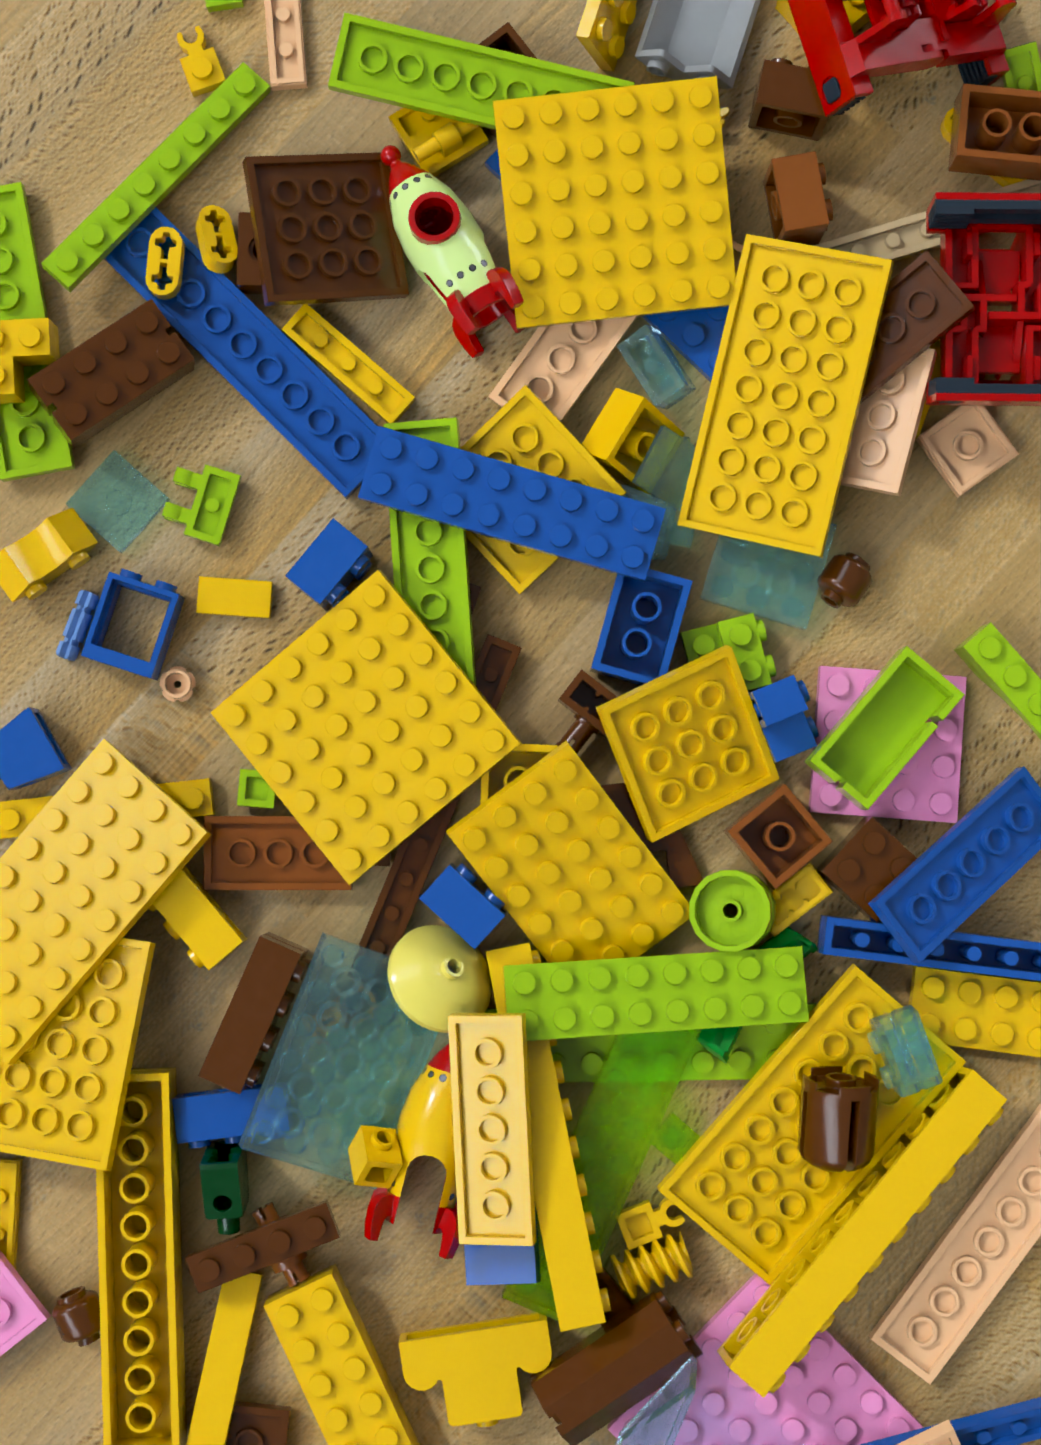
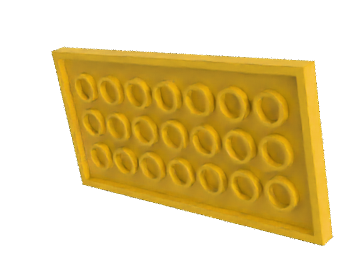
M746 234L677 523L678 526L823 558L894 265L893 260Z
M103 739L0 858V1057L7 1064H15L212 835L106 739Z
M854 963L809 1012V1022H801L657 1185L660 1193L769 1285L966 1063L961 1056ZM841 1066L843 1067L842 1073L864 1078V1071H867L880 1080L874 1155L870 1163L864 1168L851 1172L846 1170L843 1172H827L812 1166L802 1158L798 1150L802 1075L804 1073L806 1076H810L812 1067Z

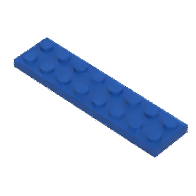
M378 426L358 494V498L363 501L643 582L646 580L666 508L382 426Z

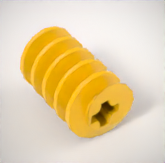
M680 1231L679 1242H676L670 1234L666 1235L665 1247H662L656 1239L653 1240L651 1252H648L643 1245H639L636 1258L628 1249H625L624 1261L622 1263L614 1254L610 1255L622 1291L626 1290L632 1299L637 1298L638 1285L641 1286L645 1293H651V1280H654L662 1289L665 1287V1275H668L674 1283L679 1282V1270H682L688 1278L693 1277V1266Z

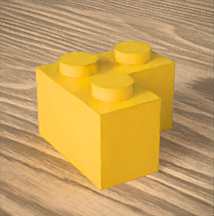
M49 318L0 320V404L25 403L24 366L50 365L60 358L58 327Z

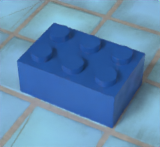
M652 569L648 570L645 582L616 574L590 672L640 686L666 674L693 581Z

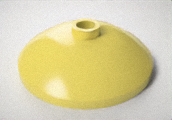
M425 925L415 928L396 943L390 954L387 968L390 990L400 1009L418 1025L435 1032L448 1033V1015L452 1013H485L492 995V982L488 964L478 947L476 949L472 948L453 929L440 925ZM448 965L454 970L455 973H452L448 969Z

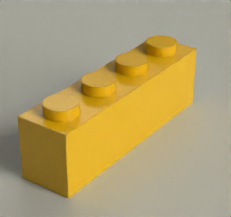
M186 865L149 907L152 912L157 909L166 919L163 926L174 939L178 940L181 937L190 949L187 951V954L199 968L203 966L208 970L215 968L247 940L245 935L208 891L204 890L202 884Z

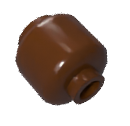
M850 552L845 555H835L817 579L818 587L822 592L821 599L836 609L840 606L854 607L872 584L869 564L860 556Z
M79 1286L58 1296V1303L53 1308L52 1315L62 1340L67 1343L78 1342L80 1347L100 1338V1304L98 1293L94 1290H86L85 1286Z

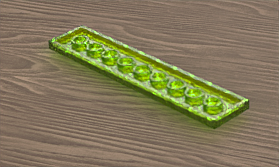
M702 1029L615 1035L571 1135H576L580 1158L573 1159L576 1174H584L588 1196L581 1197L583 1211H591L596 1233L588 1235L591 1251L599 1249L600 1257L604 1252ZM537 1215L541 1282L505 1284L502 1298L558 1321Z

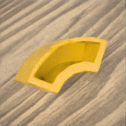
M74 508L47 517L29 534L0 551V586L12 603L26 596L29 600H33L47 590L46 584L69 568L76 570L87 563L91 558L88 553L98 544V541Z

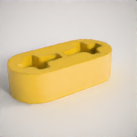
M209 205L200 211L195 224V230L204 265L214 273L223 274L233 268L237 258L238 247L229 213L219 206ZM214 226L219 227L217 232L214 231ZM216 246L219 247L220 255H219V253L214 252L215 249H216Z
M171 227L156 229L150 237L148 248L146 285L155 297L162 300L175 297L182 285L185 244L179 232ZM166 237H170L176 247L169 248L168 259H164V251L158 246L159 243H165ZM163 267H166L167 276L172 280V284L168 283L165 285L164 290H160L155 279L162 278Z

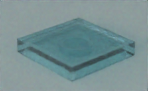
M113 450L66 502V505L69 508H74L80 518L115 549L123 553L170 499L120 454Z

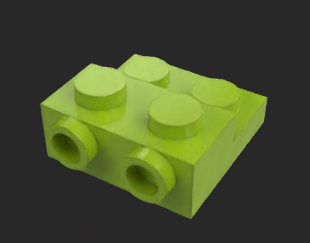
M754 613L680 633L687 663L724 645H728L733 649L748 691L772 684L770 677L776 676L772 655H764L761 642L767 640V634L762 619L755 620Z

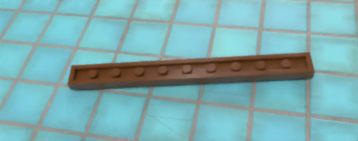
M487 634L475 663L476 687L496 711L522 648ZM461 794L400 844L347 976L376 988H382L387 976L390 954L396 943L404 935Z

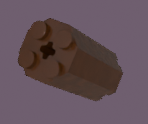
M661 1290L657 1293L653 1291L552 1360L543 1371L530 1375L532 1380L531 1387L549 1419L553 1417L559 1424L556 1427L557 1431L570 1445H577L696 1364L698 1362L697 1358L703 1354L696 1340L684 1328L686 1323L675 1306L670 1304Z

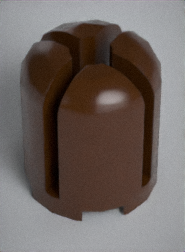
M841 1066L812 1067L810 1076H806L803 1073L798 1150L802 1158L812 1166L827 1172H843L844 1170L851 1172L862 1169L870 1163L875 1149L880 1080L867 1071H864V1078L842 1073L843 1067Z

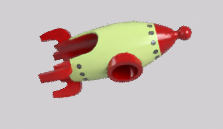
M385 146L381 151L380 158L386 166L391 167L388 184L389 203L393 226L404 253L417 274L433 289L453 315L452 327L460 344L472 358L481 356L484 353V349L475 334L476 331L491 325L503 315L515 333H520L525 329H517L515 308L520 307L524 302L521 292L507 269L495 267L491 254L485 244L482 229L472 213L451 188L420 167L402 162L400 160L401 152L396 146Z

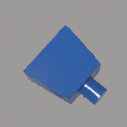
M32 707L25 709L0 730V780L2 779L8 790H18L72 769L38 709Z

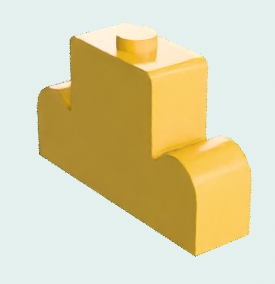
M546 1311L400 1333L398 1342L405 1382L411 1388L425 1391L437 1384L438 1380L442 1381L448 1423L452 1427L475 1423L477 1427H490L498 1424L500 1419L522 1415L523 1402L518 1368L520 1367L527 1373H539L549 1366L552 1358L551 1338Z

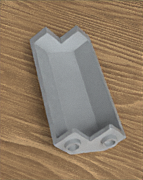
M653 0L635 58L647 66L646 70L656 76L668 77L674 80L717 76L718 89L733 88L761 0Z

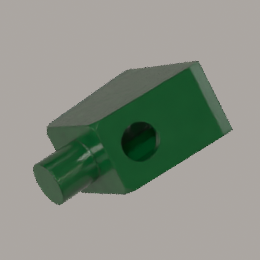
M225 1140L210 1141L211 1145L207 1146L199 1164L205 1218L208 1220L217 1219L218 1233L231 1235L241 1230L240 1217L244 1216L249 1201L246 1141L226 1144Z

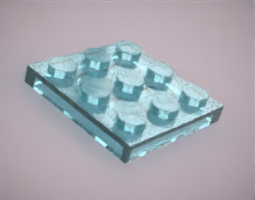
M831 523L823 558L718 535L700 600L747 614L754 613V616L806 630L819 588L818 577L825 568L837 524Z

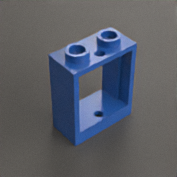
M121 569L120 575L109 572L81 656L158 681L185 598L176 593L178 587L156 580L155 586L141 582L143 575L126 569ZM122 587L169 602L150 662L102 647Z

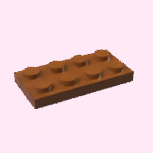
M204 816V828L212 834L204 843V890H353V884L348 885L294 816Z

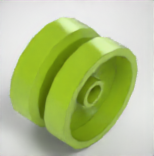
M720 870L706 876L695 887L689 902V920L695 934L707 946L721 952H739L759 944L770 933L776 918V902L769 886L757 875L744 870ZM730 903L736 905L738 909L735 917L726 914V907L731 906Z

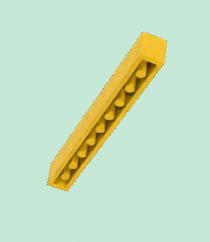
M530 942L485 951L497 1013H506L503 966L541 963L539 950L531 951ZM557 1039L527 1041L534 1199L560 1332L606 1323L604 1312L611 1311L607 1288L599 1289L596 1274L602 1273L603 1267L599 1249L591 1251L588 1235L596 1233L591 1211H583L581 1197L588 1196L584 1174H576L573 1159L580 1158L576 1135L568 1136L566 1121L573 1119L569 1099H561L558 1084L565 1083L561 1060L553 1062L551 1046L557 1045Z

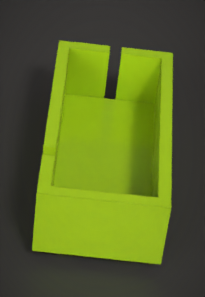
M905 646L898 649L804 762L828 783L840 782L835 789L860 810H868L935 731L938 725L934 722L943 721L965 694L913 650Z

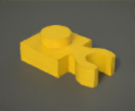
M200 26L195 27L197 40L193 43L185 42L182 33H177V41L181 50L189 55L179 60L193 97L216 90L226 80L214 47L204 50L206 38Z
M664 1198L660 1202L659 1207L652 1209L648 1199L615 1212V1217L628 1250L662 1238L660 1226L678 1227L685 1222L682 1214L676 1217H669L666 1214L667 1209L675 1204L669 1199Z

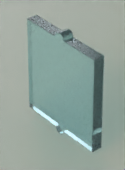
M661 425L632 483L650 493L653 500H661L677 511H681L695 452V446L690 443V438L681 437L666 426Z

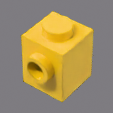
M367 1125L359 1127L348 1147L354 1185L389 1189L403 1166L396 1129Z

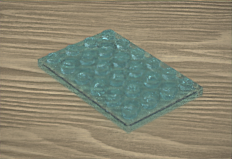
M322 932L238 1144L242 1149L354 1183L348 1147L359 1127L367 1125L397 1129L399 1117L410 1089L424 1070L438 1032L428 1030L412 1021L396 1003L388 982L387 968L389 955Z

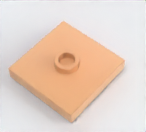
M961 405L920 434L916 439L957 498L1019 455L985 406Z

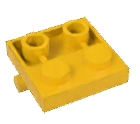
M401 108L388 116L389 122L416 165L434 177L489 144L488 138L478 125L407 108Z

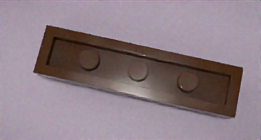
M325 1200L188 1254L185 1260L199 1294L340 1238L341 1234L328 1200Z

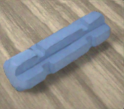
M86 590L79 591L75 600L77 607L76 609L72 608L62 634L65 636L64 641L60 640L56 655L70 661L76 660L80 651L78 644L79 642L83 643L93 617L90 613L96 609L99 596Z

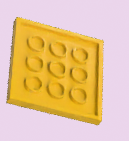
M524 385L460 448L461 450L617 495L625 496L627 494L626 490L527 385ZM466 530L468 540L519 594H522L560 558Z
M724 645L596 707L645 836L652 843L780 779L731 646Z

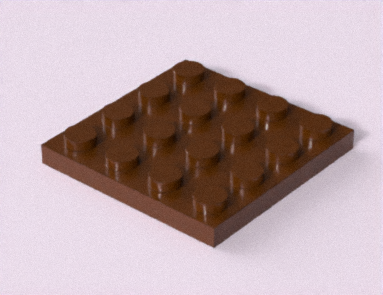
M381 152L245 157L243 169L265 306L406 298L409 295L402 246L393 226L389 203L388 184L390 169L389 166H386L381 161Z

